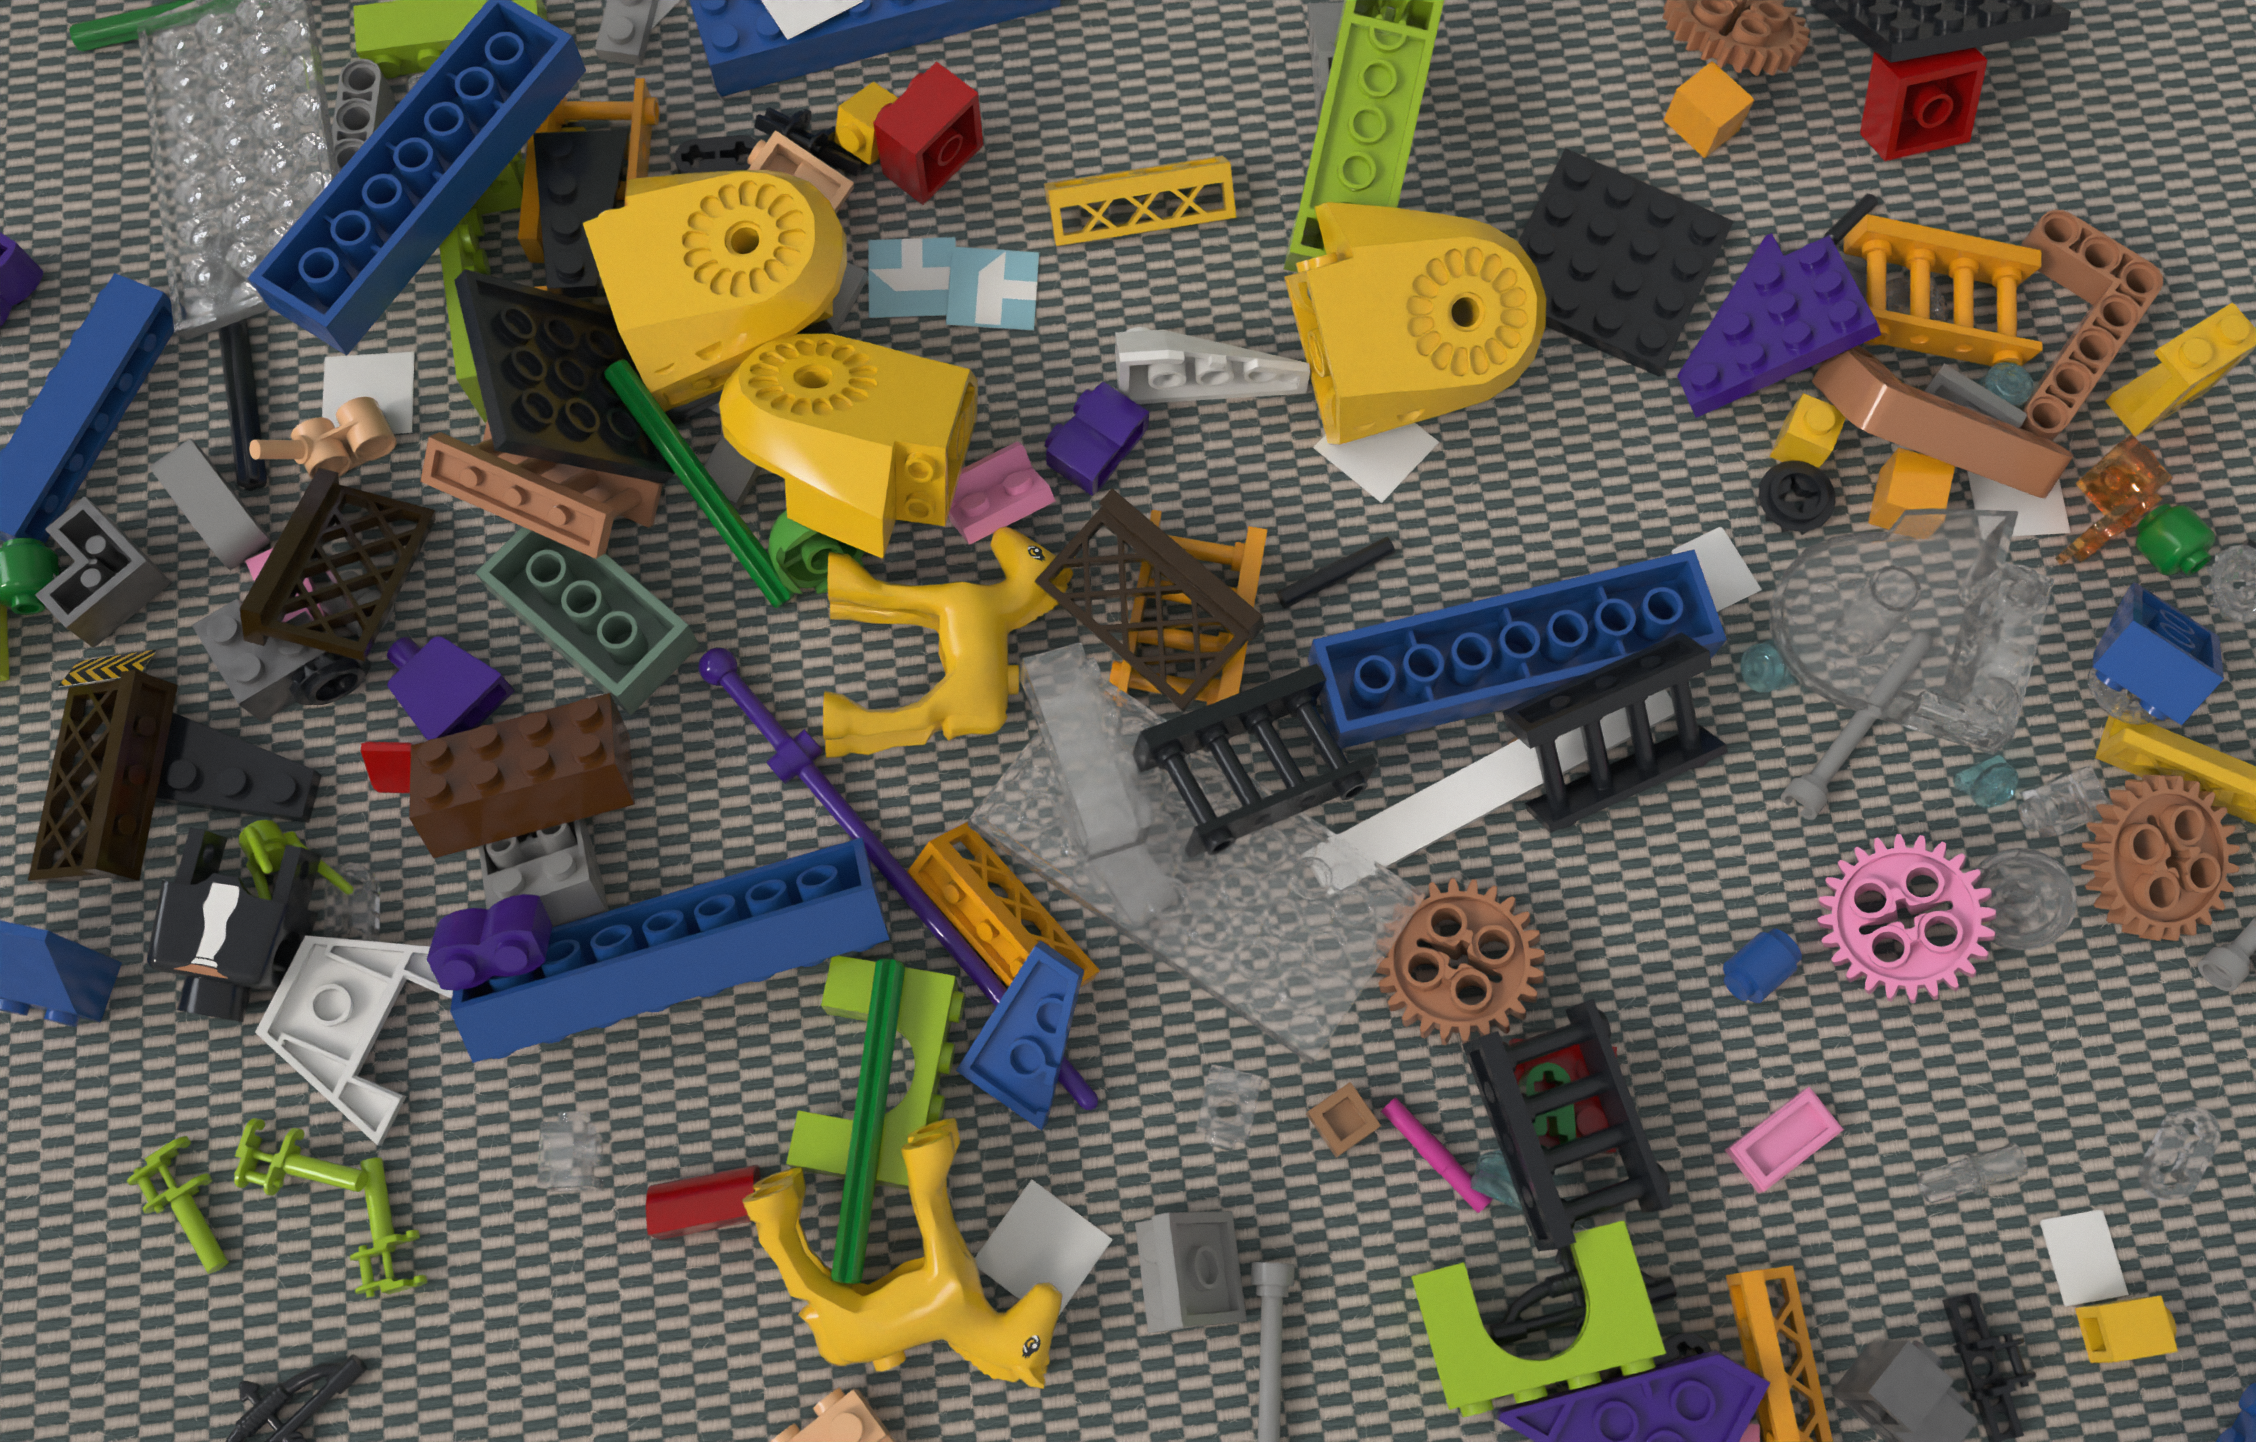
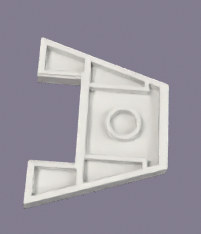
M306 935L255 1033L376 1145H382L406 1096L360 1077L358 1074L406 980H410L451 999L453 990L440 988L426 960L430 946Z

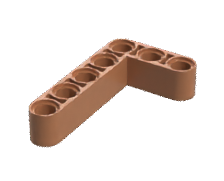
M2052 210L2044 214L2021 244L2023 247L2041 250V268L2037 271L2092 304L2089 311L2020 408V410L2027 414L2020 428L2051 441L2068 426L2163 286V276L2153 263L2064 210Z
M1860 346L1853 347L1824 360L1812 379V383L1852 424L1865 432L2039 498L2046 499L2074 456L2070 451L2047 438L1902 383L1873 354Z

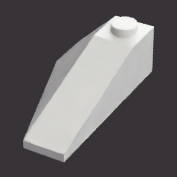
M1135 327L1126 332L1115 333L1118 391L1137 404L1306 394L1310 365L1306 362L1167 330H1150L1145 327Z

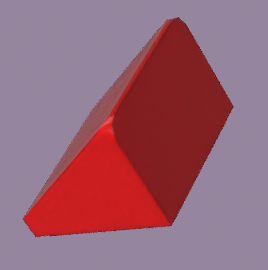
M361 743L360 751L375 791L379 793H410L412 743Z

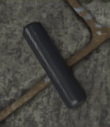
M1873 194L1864 195L1824 234V237L1830 235L1836 246L1866 214H1869L1878 205L1877 198Z

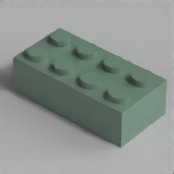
M522 527L475 572L497 600L605 694L610 693L614 702L630 716L700 646L690 626L607 554H603L595 559L525 527Z

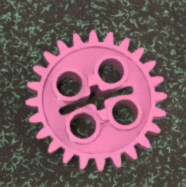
M1901 834L1896 835L1894 848L1886 849L1883 842L1879 838H1875V853L1870 856L1858 846L1854 848L1858 863L1853 866L1848 862L1840 860L1838 867L1844 878L1841 880L1827 877L1825 880L1827 886L1835 892V896L1819 897L1820 905L1832 911V914L1817 918L1818 924L1826 929H1834V932L1821 939L1823 945L1830 948L1840 947V950L1831 958L1834 966L1850 962L1851 966L1846 974L1849 982H1853L1864 975L1867 977L1865 982L1866 993L1871 994L1879 984L1886 986L1887 1000L1891 1002L1896 997L1898 989H1906L1910 1003H1916L1918 989L1922 988L1927 990L1933 1000H1937V984L1944 982L1955 992L1959 990L1958 981L1955 976L1957 972L1974 978L1976 970L1969 962L1970 958L1987 961L1989 953L1978 944V941L1995 940V931L1981 925L1983 922L1996 919L1995 909L1980 907L1981 903L1991 898V889L1973 888L1981 878L1980 870H1971L1963 874L1961 870L1966 861V856L1963 853L1948 861L1945 859L1946 843L1941 842L1933 852L1926 851L1925 838L1922 835H1919L1913 848H1906ZM1925 875L1937 882L1938 889L1929 897L1921 898L1909 892L1907 889L1908 883L1916 876ZM1867 891H1876L1886 898V903L1880 911L1866 913L1856 906L1857 899ZM1943 902H1951L1953 904L1952 909L1947 911H1934L1917 915L1914 918L1915 926L1910 929H1905L1902 922H1894L1867 935L1860 933V928L1863 926L1880 925L1897 920V910L1901 908H1907L1911 915H1916L1930 910ZM1944 923L1954 928L1957 937L1952 944L1939 947L1927 940L1925 937L1927 930L1935 924ZM1884 939H1894L1899 941L1905 950L1900 959L1894 962H1884L1875 956V946Z

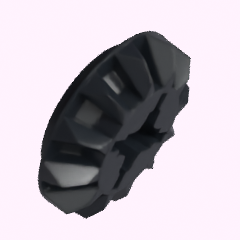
M1785 461L1779 463L1765 473L1757 486L1759 488V497L1756 505L1762 506L1765 512V522L1773 521L1781 527L1782 533L1791 530L1798 531L1801 535H1804L1810 530L1820 529L1831 517L1835 508L1836 496L1831 481L1820 469L1806 462ZM1790 489L1794 490L1797 497H1805L1807 499L1801 504L1799 511L1795 508L1793 502H1785L1783 499L1790 492Z
M334 653L321 654L317 660L305 663V669L297 672L292 677L293 684L289 690L296 702L301 705H325L335 702L360 686L370 671V660L366 658L365 661Z

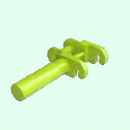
M252 1118L245 1126L235 1153V1157L241 1158L234 1172V1183L238 1188H245L251 1182L263 1185L265 1194L274 1196L282 1188L286 1173L355 1192L362 1191L366 1185L368 1175L364 1170L300 1155L302 1149L295 1145V1141H301L304 1138L305 1132L302 1129L292 1128L289 1130L284 1138L280 1152L272 1155L264 1153L259 1149L262 1139L260 1136L255 1135L256 1130L262 1131L264 1129L265 1121L259 1118ZM259 1160L271 1163L268 1174L255 1171Z
M182 1136L172 1140L144 1158L148 1165L143 1168L138 1167L134 1169V1174L127 1179V1182L130 1186L137 1184L140 1186L148 1201L142 1209L145 1214L154 1211L157 1214L165 1210L164 1206L171 1203L175 1216L208 1274H211L225 1267L228 1264V1260L192 1196L200 1191L199 1185L206 1186L210 1184L212 1178L208 1173L191 1179L182 1186L176 1184L168 1166L171 1165V1159L179 1154L177 1148H186L191 1145L188 1136ZM159 1172L169 1188L160 1195L150 1180L152 1176Z
M381 1157L361 1161V1170L366 1171L368 1175L364 1191L372 1239H374V1248L367 1249V1245L359 1246V1252L350 1255L351 1261H359L362 1285L355 1289V1294L366 1293V1298H371L375 1296L374 1291L381 1290V1293L394 1294L428 1283L427 1275H418L411 1280H400L394 1277L390 1253L395 1251L397 1245L419 1239L420 1233L419 1230H410L404 1235L394 1234L383 1160ZM382 1255L386 1278L374 1282L371 1258Z

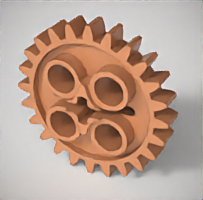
M1667 0L1663 8L1665 11L1662 19L1668 21L1666 29L1676 31L1674 40L1687 41V51H1701L1702 60L1714 58L1717 60V65L1720 68H1723L1726 64L1733 65L1737 73H1741L1743 68H1748L1755 76L1759 75L1761 69L1770 75H1775L1777 69L1786 73L1790 66H1797L1810 41V38H1808L1810 29L1803 27L1806 19L1795 16L1797 8L1784 7L1785 0Z
M2143 775L2142 780L2128 779L2125 781L2126 790L2112 789L2109 791L2113 805L2098 804L2096 806L2098 813L2103 818L2102 822L2087 823V827L2096 834L2095 841L2082 843V848L2093 852V859L2081 864V869L2094 871L2095 877L2085 885L2086 890L2101 892L2094 903L2095 908L2110 910L2106 921L2122 925L2123 933L2139 935V938L2157 941L2161 939L2177 941L2180 934L2194 936L2196 935V924H2212L2208 909L2222 911L2225 909L2223 901L2218 896L2220 892H2234L2235 888L2225 879L2227 873L2239 872V867L2228 862V855L2238 852L2240 846L2227 844L2226 838L2236 830L2235 825L2221 824L2220 821L2228 811L2227 808L2211 806L2215 793L2199 791L2200 782L2183 781L2182 776Z
M1450 878L1448 892L1444 893L1440 892L1434 882L1429 883L1430 897L1425 900L1415 891L1410 892L1413 908L1409 910L1404 906L1396 904L1394 910L1395 915L1400 921L1399 924L1390 921H1384L1382 924L1384 932L1391 940L1376 941L1377 952L1387 956L1375 961L1376 972L1389 975L1378 982L1381 993L1396 992L1388 1000L1390 1011H1396L1405 1007L1406 1010L1402 1016L1403 1025L1408 1027L1419 1019L1421 1021V1037L1425 1039L1436 1028L1440 1030L1442 1045H1447L1452 1033H1459L1462 1043H1466L1471 1039V1032L1478 1031L1480 1036L1490 1034V1027L1496 1025L1505 1034L1509 1033L1510 1025L1507 1016L1511 1014L1518 1019L1524 1020L1526 1018V1010L1520 1001L1536 1003L1538 999V992L1528 984L1543 983L1544 972L1533 967V965L1544 962V950L1530 948L1540 941L1539 930L1524 931L1530 923L1529 912H1522L1513 916L1516 898L1511 896L1501 904L1498 903V892L1495 885L1488 889L1485 895L1478 894V885L1475 879L1471 880L1466 892L1459 891L1455 878ZM1443 920H1452L1461 926L1459 932L1452 937H1442L1434 932V927ZM1422 940L1426 941L1437 951L1426 947L1420 948L1417 946V943ZM1497 941L1503 943L1508 948V952L1500 959H1490L1482 955L1480 949L1488 942ZM1461 954L1468 956L1469 965L1461 963L1457 969L1451 968L1450 959L1458 960ZM1420 964H1430L1438 970L1437 976L1429 982L1416 981L1411 977V972ZM1483 973L1493 976L1499 975L1502 981L1495 983L1489 980ZM1467 986L1479 987L1486 993L1483 1001L1475 1005L1464 1004L1457 996Z

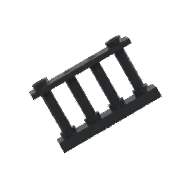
M1681 632L1503 711L1506 728L1528 748L1532 749L1535 747L1546 794L1526 802L1527 812L1552 833L1558 829L1570 827L1582 818L1690 769L1700 768L1706 765L1708 761L1728 753L1727 745L1700 724L1698 725L1690 687V680L1693 676L1712 668L1709 650ZM1670 688L1678 734L1654 744L1645 700L1657 692ZM1625 707L1634 754L1609 764L1600 720L1604 716ZM1580 727L1590 774L1565 785L1555 740L1559 736Z
M1317 663L1140 731L1132 754V758L1140 772L1142 773L1157 766L1160 769H1166L1197 823L1185 848L1189 858L1206 851L1209 855L1219 854L1231 847L1236 839L1339 796L1341 800L1351 799L1367 788V780L1378 762L1373 754L1349 763L1315 708L1317 698L1327 680ZM1289 714L1293 718L1298 717L1330 771L1306 781L1272 725L1274 720ZM1246 731L1250 735L1255 734L1287 789L1262 799L1231 747L1229 739ZM1200 749H1203L1205 752L1211 751L1243 807L1217 817L1185 762V756Z
M1594 999L1565 1009L1570 1024L1508 1045L1505 1041L1501 1040L1499 1032L1496 1031L1462 1044L1537 1251L1556 1250L1576 1243L1572 1231L1575 1227V1222L1634 1200L1638 1201L1642 1213L1662 1211L1673 1207L1669 1197L1671 1189L1669 1178L1663 1167L1656 1163L1609 1040L1611 1038L1610 1024L1605 1014L1597 1009ZM1579 1045L1590 1075L1531 1096L1521 1093L1514 1075L1516 1065ZM1598 1095L1609 1127L1550 1148L1540 1145L1533 1126L1537 1116ZM1613 1148H1618L1629 1179L1568 1201L1559 1196L1552 1177L1555 1175V1169Z

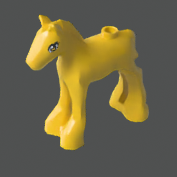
M1006 526L997 529L993 533L990 544L1006 577L1004 581L991 585L963 581L932 585H906L888 583L876 579L849 554L829 552L827 580L830 619L853 620L871 624H911L934 629L939 633L938 654L945 677L918 702L897 709H866L843 694L824 691L823 738L825 740L826 758L844 757L849 753L870 755L892 747L925 745L931 736L940 730H943V735L948 741L958 736L968 734L989 735L1000 730L1008 718L1006 715L1008 695L1019 694V665H1008V634L1014 629L1027 626L1028 623L1036 621L1039 616H1043L1044 613H1048L1055 606L1059 605L1035 583L1037 577L1057 555L1052 554L1020 532ZM1064 568L1051 583L1065 593L1068 588L1067 583H1069L1073 576V570L1071 568Z
M955 1118L943 1119L918 1128L908 1134L909 1143L901 1148L907 1167L909 1193L923 1238L924 1256L902 1263L890 1273L869 1285L863 1283H838L832 1280V1269L826 1266L810 1247L800 1221L806 1193L803 1168L787 1169L756 1182L753 1185L755 1192L743 1199V1204L749 1218L756 1223L759 1242L778 1266L790 1296L809 1303L802 1308L798 1316L806 1322L814 1333L819 1354L828 1363L846 1366L851 1363L873 1362L876 1371H885L902 1364L906 1360L904 1350L944 1339L965 1361H971L973 1366H976L983 1374H988L992 1379L1017 1382L1021 1379L1031 1387L1044 1389L1045 1378L1043 1374L1047 1373L1046 1366L1050 1364L1049 1351L1063 1295L1050 1282L1037 1283L1020 1301L1006 1312H997L986 1299L980 1281L977 1262L969 1251L953 1218L947 1194V1175L960 1143Z

